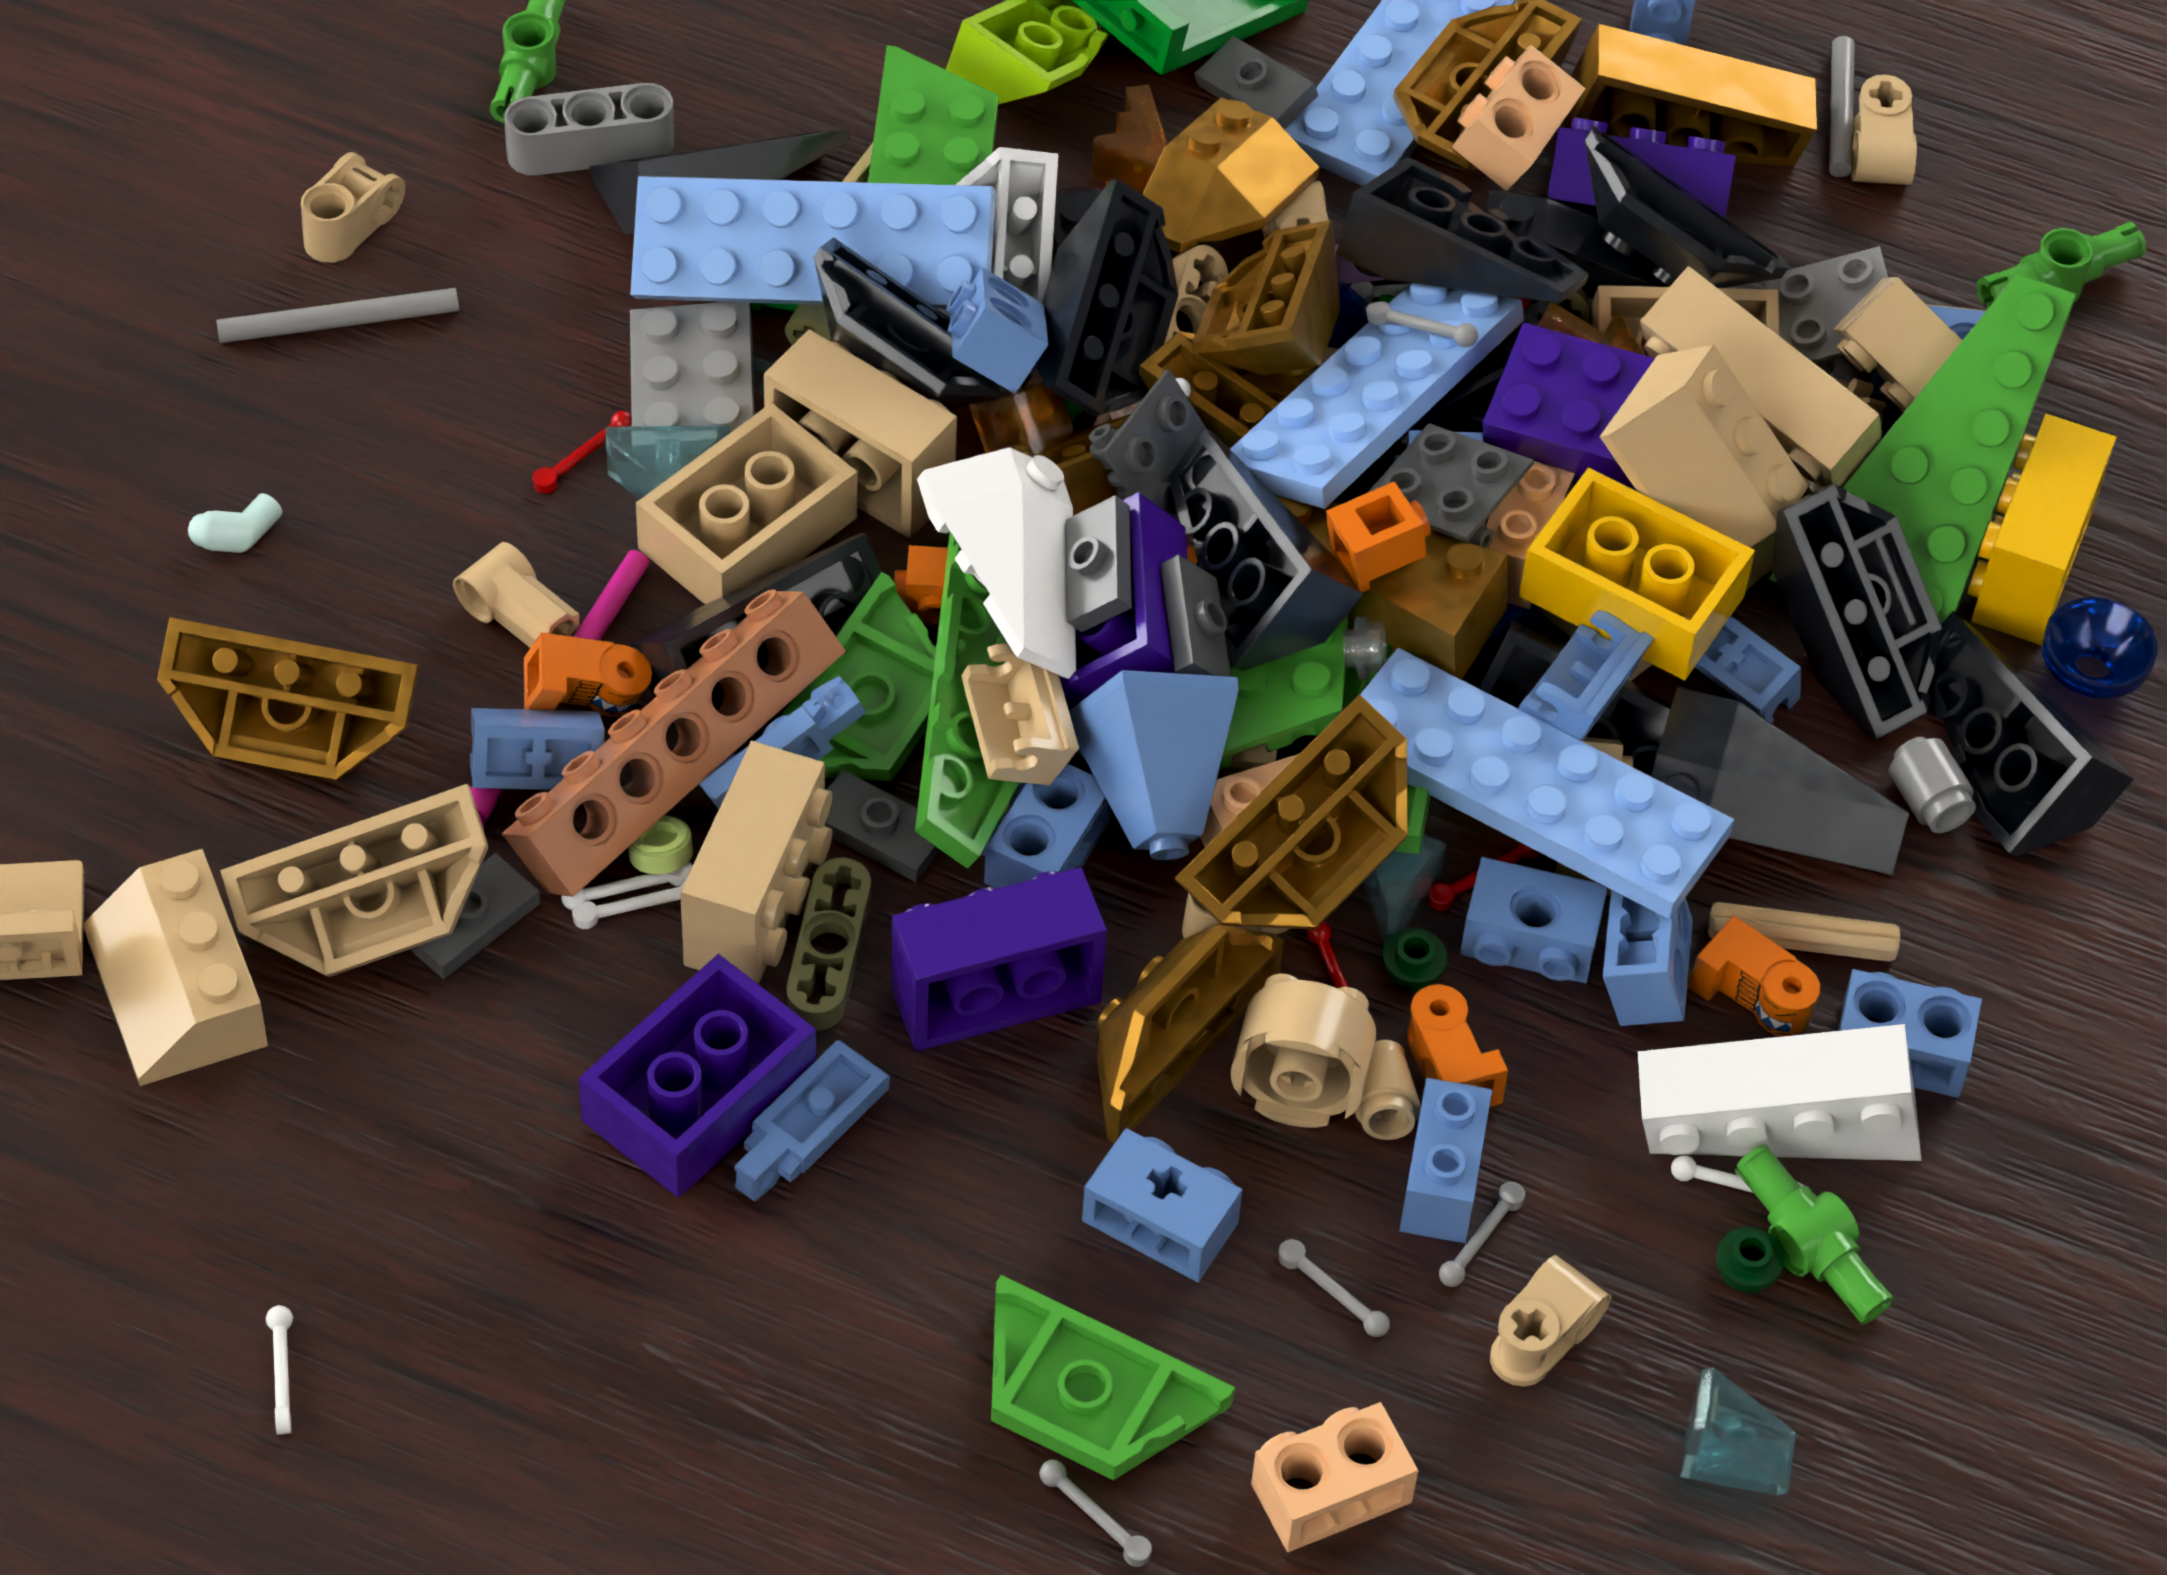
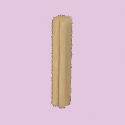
M1723 902L1713 903L1708 917V937L1711 939L1735 915L1783 949L1891 962L1896 959L1900 947V928L1896 924Z

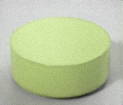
M664 815L628 847L631 864L639 871L648 874H666L684 867L693 856V844L689 826L678 818Z

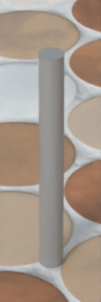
M456 288L218 319L216 322L219 342L228 343L459 311Z

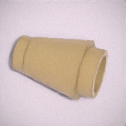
M1379 1040L1374 1045L1362 1099L1358 1109L1355 1111V1115L1362 1124L1364 1131L1370 1136L1381 1140H1394L1406 1136L1413 1130L1415 1121L1420 1116L1421 1105L1405 1057L1404 1048L1392 1040Z

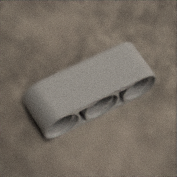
M638 83L525 97L511 103L504 114L507 160L514 170L525 175H544L590 169L589 166L656 155H668L674 147L673 98L667 89L654 83Z

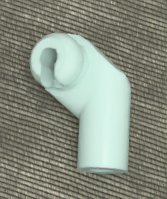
M262 493L242 513L213 510L197 514L189 523L188 534L195 545L204 549L243 553L254 546L282 516L283 511L274 498Z

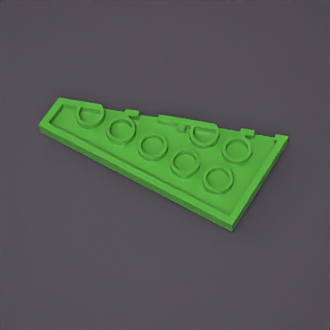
M2018 273L1842 487L1848 493L1897 516L1940 624L1945 621L1952 611H1957L1985 533L1995 512L2076 299L2075 293ZM1772 573L1768 579L1771 582L1777 583L1774 573Z
M950 532L915 832L968 869L980 857L1019 782L988 779L961 674L968 665L986 664L996 667L1005 664L1006 662L1004 661L995 662L990 660L987 648L995 644H1008L983 604L990 593L974 574L963 573L955 560V557L962 549Z

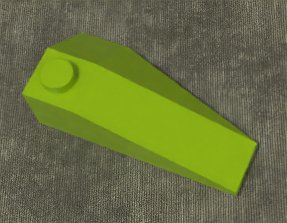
M1006 0L962 20L946 70L998 94V104L1047 92L1081 76L1111 33L1072 0Z

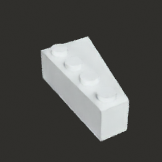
M1905 1024L1638 1051L1642 1122L1650 1154L1745 1156L1754 1148L1766 1144L1776 1157L1922 1161L1916 1098Z

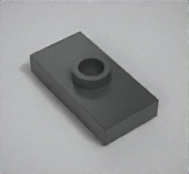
M1234 36L1194 73L1198 85L1202 89L1219 99L1222 97L1227 100L1244 102L1251 109L1273 117L1284 130L1319 96L1314 82Z
M1116 495L1066 519L1067 622L1080 632L1088 630L1132 608L1129 505Z
M1178 554L1161 563L1174 671L1178 674L1231 677L1225 638L1227 619L1220 603L1217 578Z
M843 769L827 790L832 791V803L825 827L832 829V839L917 883L941 852L939 848L915 832L918 808Z
M495 853L481 864L452 935L410 950L444 980L540 905V891Z

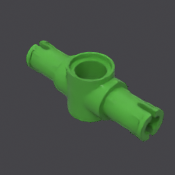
M529 0L525 11L514 14L503 25L504 55L499 67L501 81L489 109L495 120L504 123L505 111L511 103L517 99L532 96L534 90L546 86L555 78L557 74L556 44L561 32L558 21L567 0Z
M2132 222L2124 223L2113 230L2097 236L2082 234L2067 228L2051 230L2041 240L2038 252L2022 257L2019 264L2015 267L1979 278L1976 287L1977 295L1982 305L1987 303V310L2018 273L2075 293L2076 302L2082 294L2084 284L2100 278L2107 268L2143 257L2146 251L2144 236L2140 230L2135 232L2137 226Z
M1762 1144L1747 1153L1738 1162L1735 1172L1770 1213L1767 1218L1771 1224L1768 1233L1779 1242L1783 1249L1784 1267L1796 1276L1803 1277L1811 1273L1818 1282L1826 1281L1861 1325H1865L1880 1316L1890 1306L1894 1297L1858 1256L1860 1252V1247L1856 1244L1859 1239L1858 1225L1847 1205L1831 1192L1824 1191L1817 1196L1810 1187H1801L1766 1144Z

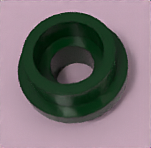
M1407 928L1394 933L1387 939L1382 952V965L1395 985L1408 991H1419L1435 983L1444 974L1447 965V950L1443 942L1433 933L1419 928ZM1415 953L1422 955L1423 958L1414 959L1406 954Z
M1742 1227L1730 1231L1722 1238L1716 1252V1265L1724 1281L1731 1288L1743 1293H1756L1771 1286L1778 1280L1784 1266V1253L1779 1242L1771 1234L1758 1228ZM1747 1252L1755 1254L1758 1257H1760L1761 1260H1747L1741 1255V1253Z

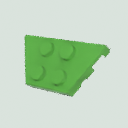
M887 45L868 183L956 185L993 153L999 95L897 46Z
M881 572L836 636L846 652L800 692L781 715L793 713L800 706H803L804 702L810 700L814 689L837 676H840L857 696L866 713L829 741L834 749L818 760L825 762V778H836L843 769L862 780L892 781L927 731L936 647L930 640L929 631L916 613H911L897 593L896 585L891 577Z
M1348 615L1325 643L1244 671L1235 668L1229 661L1231 677H1237L1239 690L1219 769L1232 766V755L1264 744L1267 751L1271 752L1291 745L1301 736H1316L1344 710Z
M1000 1275L997 1280L991 1421L1111 1480H1115L1230 1408L1234 1401V1386L1003 1275Z

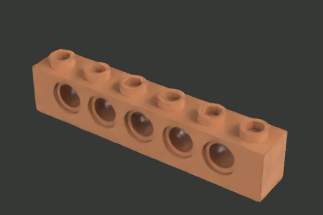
M772 589L753 599L744 610L747 615L746 618L732 630H723L708 639L699 650L702 657L687 670L675 671L664 678L655 687L654 693L656 697L641 711L633 710L619 718L609 728L608 734L610 738L594 752L587 751L574 758L562 770L561 774L564 779L548 793L541 792L529 798L517 809L515 817L518 820L506 829L502 835L546 893L574 897L846 652L805 592L776 591ZM762 642L765 643L768 650V661L763 670H761L757 662V651ZM717 682L721 684L724 693L722 705L718 710L714 708L712 703V691ZM674 722L678 729L679 737L677 745L670 751L666 743V732L670 724ZM628 762L633 771V781L630 788L624 792L620 784V773ZM582 803L587 812V822L584 829L578 834L573 824L575 810Z

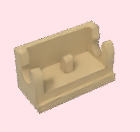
M1009 644L989 646L987 650L990 660L995 662L1004 661L1006 663L996 667L986 664L968 665L961 674L988 779L1050 786L1079 749L1060 677L1058 674L1017 658Z

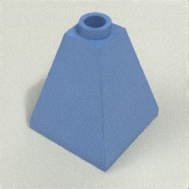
M1122 670L1069 710L1079 749L1133 849L1149 850L1150 857L1154 860H1174L1188 855V845L1203 835L1238 695L1237 677Z

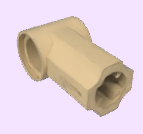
M502 542L453 580V588L457 598L474 618L483 623H489L495 619L530 648L541 632L572 637L580 626L579 613L536 579L535 572L526 557L509 543Z

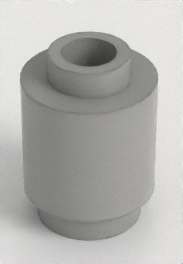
M1916 737L1905 742L1895 751L1894 760L1888 770L1889 776L1920 824L1928 825L1934 833H1944L1957 828L1971 817L1976 808L1972 800L1974 790L1941 739Z

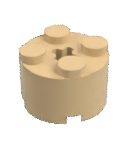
M1279 973L1268 977L1264 988L1251 998L1247 1007L1231 1067V1081L1234 1089L1241 1097L1242 1089L1244 1088L1248 1094L1256 1099L1254 1110L1263 1116L1290 1126L1317 1128L1327 1126L1330 1116L1346 1111V1119L1354 1114L1362 1099L1376 1041V1026L1368 1012L1369 1001L1367 997L1354 988H1335L1319 982L1299 980L1289 974Z

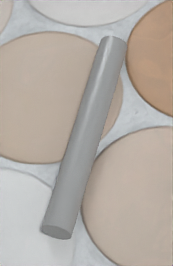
M1839 36L1832 41L1829 172L1835 177H1846L1852 172L1855 42L1848 36Z

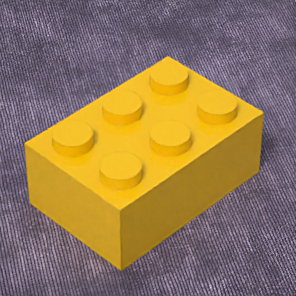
M2045 414L2037 436L2025 433L2013 467L2023 472L2022 474L2014 472L2012 478L2008 477L1996 509V512L2004 514L2005 517L1997 515L1994 522L1990 521L1978 555L1988 559L1989 562L1979 559L1967 592L1968 595L1978 598L1971 622L2042 646L2093 513L2116 436L2049 414Z
M1588 467L1527 549L1519 597L1578 627L1583 624L1597 631L1607 640H1612L1610 635L1604 630L1597 628L1590 619L1597 610L1616 616L1642 634L1645 631L1654 637L1642 657L1643 660L1685 681L1744 598L1755 550Z

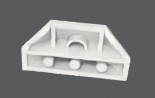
M999 147L956 185L992 186L996 190L991 273L1042 302L1052 266L1058 154ZM938 309L950 317L951 313L947 312L946 309ZM1034 365L1030 371L1033 377L1025 388L1042 389L1044 381Z

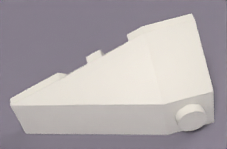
M1009 447L923 470L917 481L928 517L938 532L947 534L950 531L962 549L955 557V560L963 573L974 574L990 593L983 604L1016 657L1069 679L1076 671L1075 627L1067 622L1066 519L1073 516V506L1061 469L1044 456L1035 455L1031 457Z

